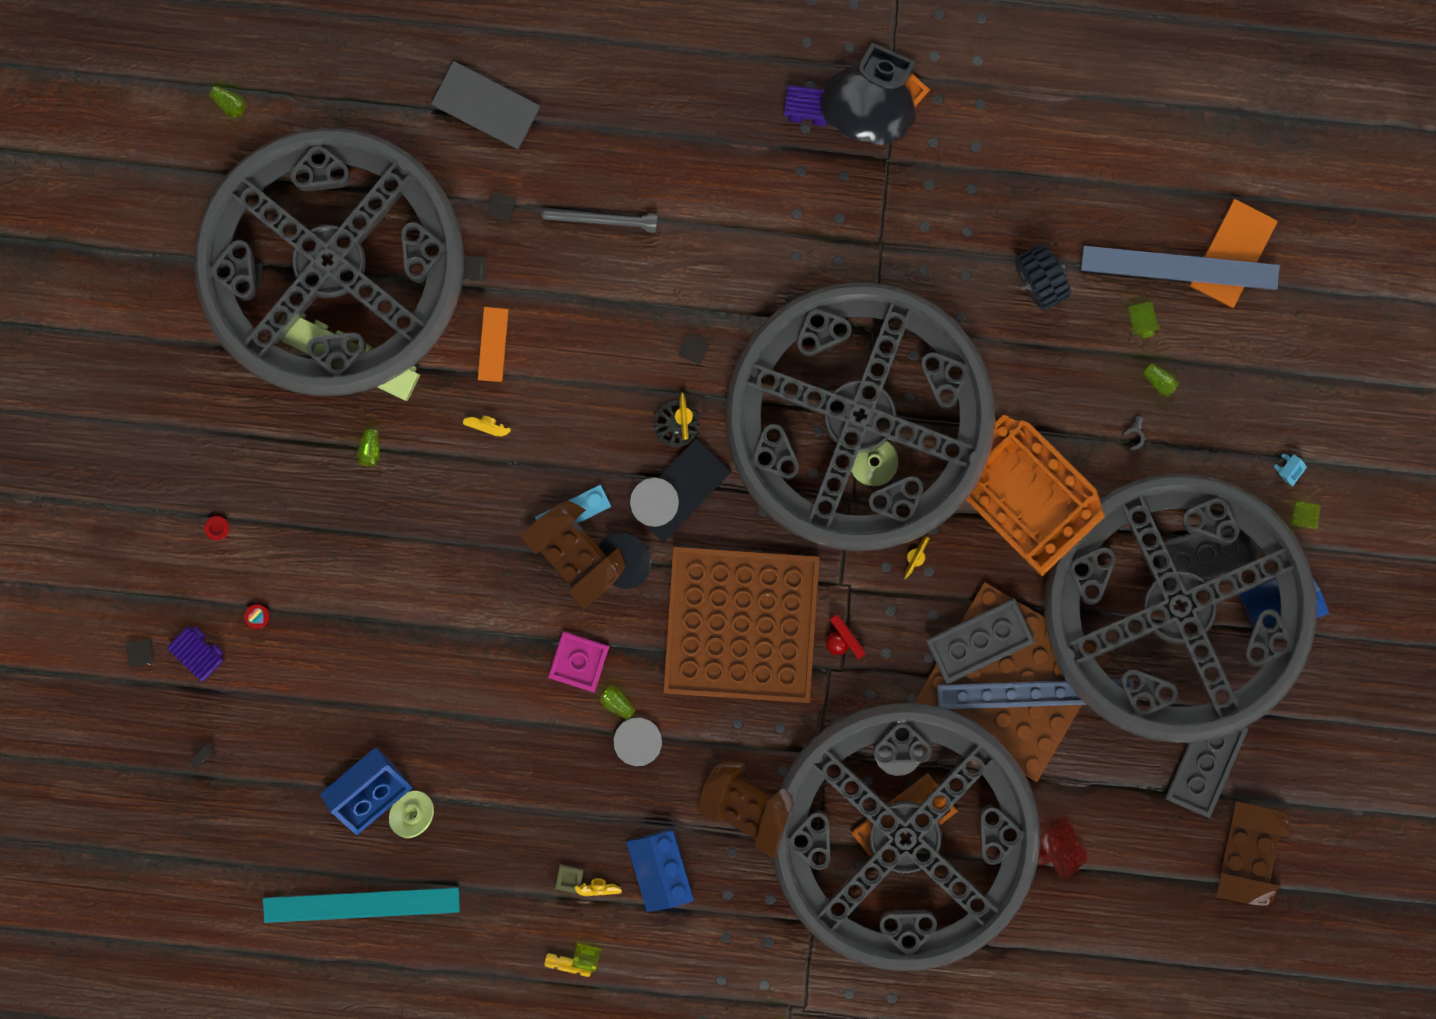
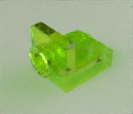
M1153 301L1127 307L1133 335L1140 334L1141 339L1155 336V331L1160 330V324H1157Z

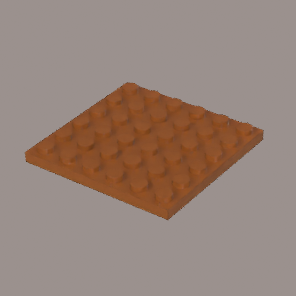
M673 547L664 693L810 703L820 557Z
M983 582L960 623L1012 598ZM1016 601L1035 643L949 684L1062 681L1066 679L1059 670L1047 638L1044 617ZM1085 642L1082 646L1086 653H1093L1097 649L1088 642ZM1105 653L1094 659L1103 670L1111 656ZM935 664L913 703L938 707L937 685H946L937 664ZM1082 705L948 710L967 717L992 733L1013 755L1025 776L1037 782Z

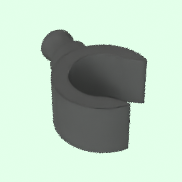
M1136 416L1132 428L1125 430L1122 434L1124 436L1130 432H1135L1139 436L1138 444L1132 446L1129 450L1139 449L1144 444L1145 437L1141 431L1144 420L1142 417Z

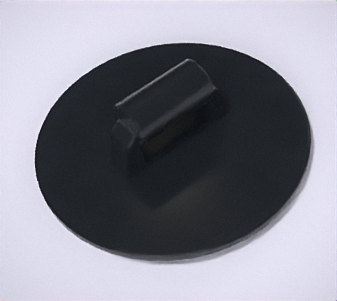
M614 533L601 541L598 547L607 557L619 547L625 563L622 574L612 585L630 589L641 585L648 578L651 570V557L646 546L638 538L627 533Z

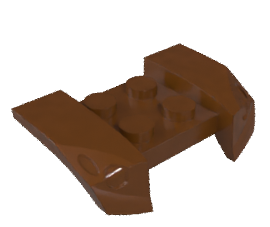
M566 501L545 513L524 531L520 537L535 554L540 551L571 586L568 592L585 609L620 577L625 568V563L619 547L608 557L601 551L575 521L586 509L571 501Z
M735 761L720 763L713 768L703 786L697 811L716 823L721 819L725 820L755 839V848L774 859L779 849L786 822L793 808V800L784 787L774 796L769 797L738 778L745 763Z
M1236 801L1216 897L1252 905L1268 906L1273 902L1281 884L1272 883L1270 879L1279 836L1291 837V823L1288 814Z

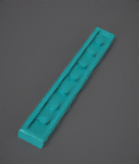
M459 887L264 897V923L459 913Z

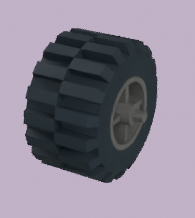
M1043 243L1015 257V266L1024 284L1020 288L1022 291L1025 289L1028 291L1040 309L1045 311L1071 297L1070 285L1062 270L1065 268L1064 263L1059 264L1051 250Z

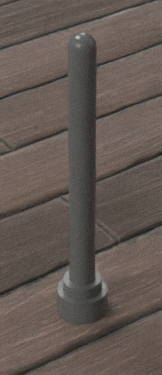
M543 210L540 214L544 220L642 227L646 232H657L658 213H648L642 217Z

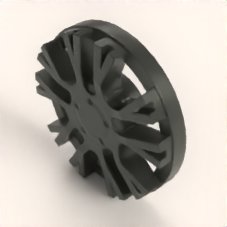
M673 401L663 405L657 411L654 417V431L659 440L664 444L672 447H681L689 444L696 437L699 430V419L695 410L686 404L695 419V422H691L688 425L694 426L695 430H688L691 437L684 441L681 436V425L677 423L671 406L680 405L679 401ZM666 408L672 415L669 418L663 412ZM659 416L667 419L665 424L657 423ZM667 426L668 430L659 433V428ZM667 432L672 433L670 442L663 438ZM675 434H679L680 443H675Z

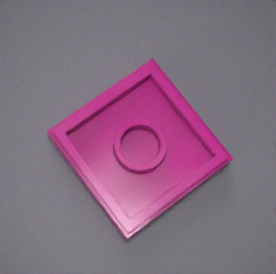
M563 631L548 678L595 693L609 646Z

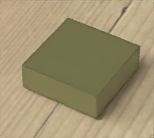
M560 864L555 889L577 893L575 886H581L584 869Z

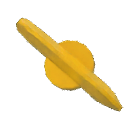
M681 392L680 408L675 413V419L681 425L683 440H687L688 424L692 421L693 414L687 408L685 396Z
M483 416L482 419L470 417L463 420L464 425L494 436L502 437L511 431L510 428H504L503 424H500V426L495 425L496 420L488 416Z
M924 536L918 548L912 549L908 553L907 560L909 565L906 568L904 579L910 576L915 566H920L924 563L925 554L923 551L930 539L929 537Z
M599 878L593 879L590 885L583 883L581 886H575L576 892L583 896L622 893L621 887L615 884H606L605 880Z

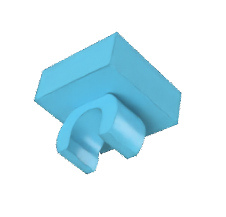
M1283 454L1282 458L1287 461V464L1284 467H1279L1275 464L1274 468L1283 480L1293 487L1307 466L1294 454L1291 458Z

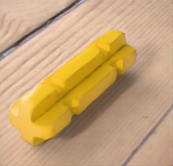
M550 953L546 955L544 963L546 967L553 969L557 967V970L573 974L578 972L586 977L591 975L593 967L588 962L583 961V963H579V960L563 956L559 958L557 955Z

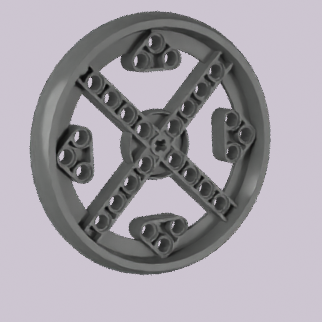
M319 128L291 133L272 140L243 158L225 176L211 196L203 212L194 247V277L199 302L212 332L225 350L244 368L262 380L286 390L314 396H338L370 390L395 379L413 367L430 351L446 329L456 308L464 275V249L459 222L450 200L435 177L422 163L395 144L371 134L343 128ZM317 155H325V161L322 164H314V158ZM345 165L361 168L381 177L341 227L321 226L310 231L261 192L269 184L289 172H292V181L301 191L345 187L351 180L350 172ZM336 170H343L344 176L341 179L335 180L332 178ZM301 174H310V178L306 183L298 182ZM395 181L398 183L397 189L392 192L387 191V183ZM402 195L414 208L422 224L420 226L417 223H409L402 229L406 274L415 283H421L426 280L422 297L413 314L363 275L366 258L362 243ZM251 196H259V202L256 205H248V200ZM374 200L382 201V206L379 210L370 209V205ZM245 210L249 211L295 249L292 266L296 281L256 329L253 328L244 316L235 297L237 296L239 299L247 301L251 300L257 292L253 250L243 241L232 243L236 227ZM270 211H278V217L274 221L267 220V214ZM358 219H365L367 221L363 229H356L354 227ZM289 226L297 227V232L294 236H286L285 232ZM411 231H419V239L416 241L408 240V234ZM347 237L351 239V243L347 248L339 247V242L342 238ZM307 242H316V247L313 251L306 252L304 250ZM430 246L439 247V252L436 256L427 255V249ZM240 248H245L247 251L245 257L236 259V251ZM327 257L329 259L332 258L334 263L331 266H329L328 264L326 266L324 260ZM419 264L424 267L420 275L411 274V269L414 265ZM230 267V275L226 278H221L219 275L221 269ZM345 272H353L354 278L351 282L345 283L342 281V276ZM312 275L319 276V282L315 286L307 284L308 278ZM248 282L250 285L249 290L246 293H239V285ZM365 287L373 289L372 295L368 298L361 297V291ZM346 293H350L397 332L388 341L365 353L367 349L366 342L356 333L312 338L307 344V351L313 359L296 356L277 347L278 343L317 297L335 298ZM296 294L303 295V301L299 305L292 304V298ZM389 302L392 304V309L388 313L380 312V306L383 303ZM280 313H286L288 316L284 324L276 323V317ZM402 318H410L411 324L408 328H399V321ZM264 332H271L272 334L271 340L268 343H261L260 337ZM353 340L360 341L359 349L354 352L349 351V343ZM317 344L325 345V351L321 355H315L313 352ZM343 359L345 362L344 367L338 371L333 370L334 361Z
M848 282L829 285L797 297L771 315L756 330L743 349L731 376L725 409L726 434L732 460L741 481L752 498L774 521L797 536L821 546L849 551H874L892 548L924 536L951 517L967 500L981 478L990 456L995 430V401L989 374L979 351L962 327L944 310L931 301L899 287L871 282ZM814 316H821L825 322L822 327L815 328L810 323L811 319ZM866 317L884 320L862 380L846 382L831 393L773 371L775 364L782 354L796 340H798L800 353L810 357L849 339L851 336V325L845 318ZM891 319L900 320L902 323L901 329L892 331L888 327V322ZM838 324H843L847 328L846 335L841 337L835 335L833 332L834 327ZM905 329L918 335L936 352L925 355L921 363L922 372L936 403L942 408H951L955 405L957 399L959 401L960 424L957 440L897 418L894 401L883 387ZM810 338L815 341L816 346L813 350L806 351L802 348V342L805 339ZM887 341L893 345L891 353L884 354L880 351L879 346L882 342ZM928 359L938 361L939 368L936 371H929L926 368L925 363ZM875 364H880L884 367L885 372L880 377L873 376L870 371L871 367ZM953 367L959 368L962 371V377L958 380L951 379L948 374L949 369ZM767 375L774 377V386L765 388L761 384L763 377ZM788 384H794L798 387V393L793 397H789L784 393V389ZM866 387H872L876 391V396L871 400H867L862 396V391ZM944 390H949L953 394L954 398L949 403H944L940 399V393ZM763 393L824 415L826 431L837 446L815 504L797 494L782 479H792L797 476L799 465L784 430L780 426L775 424L769 425L762 433L761 404ZM818 393L821 396V402L818 405L809 404L807 401L809 394ZM835 401H839L844 405V410L840 414H834L830 410L831 404ZM863 410L865 412L864 416H867V419H862L860 423L856 422V417L853 414ZM882 418L890 422V428L884 432L876 427V422ZM909 427L913 431V437L910 440H903L899 436L900 429ZM770 430H778L781 433L780 440L775 443L768 441V432ZM848 433H855L859 440L857 444L849 446L845 443L844 437ZM926 436L934 437L936 446L932 449L925 448L922 444L923 438ZM888 440L948 462L940 477L923 494L922 482L920 479L911 476L878 490L871 495L869 506L876 513L875 515L854 516L836 513L858 453L873 451L881 447ZM948 445H956L959 449V455L954 458L947 456L945 448ZM764 452L772 456L771 463L766 466L758 462L759 455ZM843 455L849 458L850 464L847 468L841 469L837 467L835 462L839 456ZM786 461H791L795 465V470L791 474H784L781 471V465ZM835 478L841 482V488L838 491L832 492L827 488V482L830 479ZM911 481L917 483L919 491L915 495H909L905 491L906 483ZM876 496L886 498L887 505L885 508L877 509L874 507L873 500ZM823 501H827L832 505V511L827 515H823L818 511V506ZM904 504L909 507L910 514L908 517L900 518L896 514V508L899 505Z
M1164 474L1130 482L1100 498L1105 517L1049 569L1045 586L1044 620L1047 638L1059 670L1069 686L1087 706L1106 721L1127 732L1157 741L1188 743L1212 740L1232 734L1262 718L1285 697L1297 681L1307 662L1316 631L1317 597L1314 579L1304 551L1291 529L1277 513L1253 494L1231 483L1203 475ZM1219 505L1223 509V515L1218 517L1212 515L1210 507ZM1168 509H1189L1182 521L1184 529L1189 533L1227 546L1235 542L1239 529H1241L1257 544L1265 557L1209 582H1206L1196 574L1177 571L1150 513ZM1135 513H1142L1146 521L1142 524H1136L1132 520V516ZM1190 515H1196L1200 518L1201 524L1195 527L1191 526L1187 518ZM1128 523L1154 579V582L1146 591L1143 611L1084 636L1080 621V597L1083 602L1089 605L1100 602L1116 559L1112 550L1099 548L1110 535ZM1228 527L1232 529L1234 535L1230 539H1225L1222 537L1220 530ZM1145 535H1152L1156 543L1153 546H1146L1142 538ZM1103 554L1110 557L1111 563L1108 566H1101L1097 562V558ZM1162 557L1166 561V566L1161 569L1156 568L1153 565V559ZM1266 562L1275 563L1277 572L1272 574L1266 572L1264 564ZM1080 564L1085 565L1089 572L1085 576H1079L1075 573V567ZM1243 572L1252 573L1254 575V582L1250 584L1243 582L1241 574ZM1166 579H1172L1176 583V589L1167 591L1163 587V582ZM1276 579L1281 599V617L1277 612L1267 610L1261 613L1257 619L1244 657L1250 666L1262 667L1248 683L1233 693L1206 633L1211 629L1215 621L1217 604ZM1224 581L1230 583L1232 591L1227 594L1222 593L1218 587L1219 583ZM1091 586L1097 588L1099 595L1093 599L1085 595L1086 588ZM1201 591L1206 592L1209 595V601L1204 604L1198 602L1196 594ZM1176 602L1186 605L1183 610L1184 613H1181L1180 610H1174ZM1155 611L1161 612L1164 615V621L1162 623H1154L1150 617L1151 613ZM1266 616L1272 617L1275 620V627L1271 629L1264 627L1262 619ZM1132 621H1137L1140 623L1142 630L1136 634L1132 633L1128 629V624ZM1186 624L1195 625L1197 634L1188 636L1184 632V626ZM1115 631L1119 635L1118 642H1107L1105 638L1106 633ZM1151 633L1167 642L1184 644L1210 703L1192 707H1172L1170 705L1175 702L1178 694L1175 686L1137 670H1130L1124 674L1121 688L1106 675L1094 658ZM1282 639L1286 644L1285 650L1277 651L1273 647V640ZM1086 641H1092L1096 644L1097 649L1093 653H1086L1083 650V644ZM1197 646L1206 648L1207 657L1202 659L1196 657L1194 648ZM1256 648L1262 651L1263 659L1261 661H1254L1250 657L1252 649ZM1210 668L1216 670L1218 674L1217 680H1207L1204 675L1205 670ZM1129 676H1135L1139 679L1140 684L1137 688L1133 689L1127 686L1126 679ZM1167 688L1172 692L1173 697L1170 701H1163L1159 697L1161 689ZM1224 691L1228 695V702L1224 704L1218 703L1215 700V693ZM1138 699H1147L1150 703V708L1147 711L1139 710L1136 706Z
M890 703L857 711L841 718L813 738L794 760L781 783L779 791L784 787L794 804L786 822L777 855L774 859L772 858L778 883L786 901L803 925L822 943L850 960L866 966L893 971H920L954 963L971 955L994 939L1015 916L1029 892L1035 876L1040 850V822L1032 789L1023 770L1008 749L992 733L961 714L945 708L918 703ZM904 727L908 729L909 735L907 738L898 739L895 736L898 728ZM928 741L948 747L963 756L957 765L920 804L913 801H897L888 805L842 762V760L855 751L873 743H876L874 746L875 758L884 764L922 763L927 761L932 752ZM923 744L926 746L927 751L923 756H916L913 753L916 745ZM887 745L891 747L892 753L888 757L880 756L878 750L881 746ZM970 760L979 762V768L974 772L966 769V764ZM832 764L838 765L841 769L840 773L836 776L829 775L826 771L828 766ZM981 775L987 779L1000 805V808L991 804L986 805L980 811L982 856L989 864L994 865L1001 862L997 876L986 895L939 853L942 832L938 820ZM953 778L962 780V786L959 789L955 790L949 787V782ZM824 779L872 822L869 828V845L872 854L829 900L817 884L811 867L817 870L824 869L830 862L828 816L822 810H814L809 813L813 798ZM849 781H855L858 784V789L853 793L847 792L844 788L845 784ZM943 796L946 799L945 804L942 807H935L932 804L934 797ZM866 798H873L876 801V806L873 809L863 807L862 804ZM988 812H996L998 819L995 822L988 823L985 821V816ZM922 813L928 815L929 820L926 824L919 825L915 822L917 815ZM884 815L893 816V824L890 826L882 825L880 820ZM814 817H821L824 819L825 824L821 828H815L811 825V821ZM1008 828H1013L1016 830L1015 837L1010 840L1005 839L1003 832ZM904 832L906 835L909 832L910 841L904 840L901 842L900 834ZM797 835H805L808 838V842L803 846L797 845L794 842ZM990 846H996L999 848V853L995 857H989L986 855V850ZM921 848H926L930 851V855L926 859H919L916 856L917 851ZM884 850H893L895 852L894 858L892 860L883 859L881 855ZM817 851H821L826 855V858L823 862H815L812 859V855ZM938 865H945L948 871L945 875L938 876L934 873L935 868ZM875 867L878 870V875L874 878H868L865 875L866 869ZM923 870L968 912L958 921L939 930H936L937 923L934 914L924 909L890 910L884 912L879 919L882 932L866 928L847 917L890 871L913 873ZM956 882H963L966 885L964 891L960 893L954 892L952 886ZM858 885L862 891L859 895L853 896L848 892L849 887ZM979 898L983 900V906L980 909L971 908L970 903L973 899ZM834 903H842L845 906L844 911L834 913L831 910ZM889 918L895 919L897 921L896 927L887 929L884 926L885 920ZM921 918H930L932 924L928 928L920 927L918 923ZM906 935H912L915 938V942L907 946L902 943V938Z

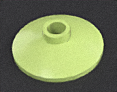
M886 442L873 451L858 453L852 468L854 477L868 486H879L887 483L893 478L898 468L896 450L889 442ZM872 457L879 459V464L875 467L870 464Z
M420 791L406 793L391 807L389 813L391 829L397 835L404 838L415 837L424 832L433 818L434 806L432 800Z

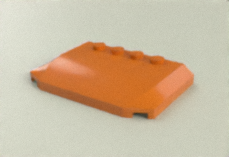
M1002 415L995 422L994 439L989 459L981 478L966 501L1035 571L1043 576L1093 529L1105 515L1097 490L1030 423L1014 420L1006 415Z

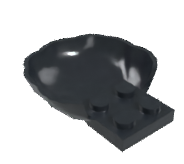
M871 43L860 65L847 67L826 82L825 90L819 99L824 120L835 126L844 135L859 141L885 145L903 138L908 128L916 120L914 101L905 85L914 70L916 61Z

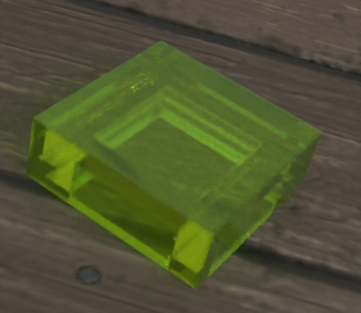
M1295 502L1291 526L1317 529L1321 505Z
M577 943L572 967L596 972L601 948Z

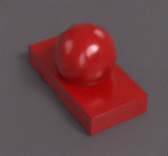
M835 614L829 618L837 631L827 637V650L833 655H842L850 648L858 660L863 657L865 651L840 616Z

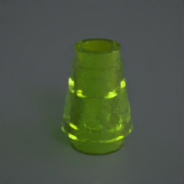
M218 85L214 86L210 91L209 97L229 117L238 118L244 112L247 102L243 100L242 96Z
M1153 363L1143 373L1157 392L1167 398L1180 384L1176 380V376Z
M364 430L356 455L359 465L377 466L378 461H380L378 431Z
M609 686L599 698L602 707L626 720L636 710L617 687Z

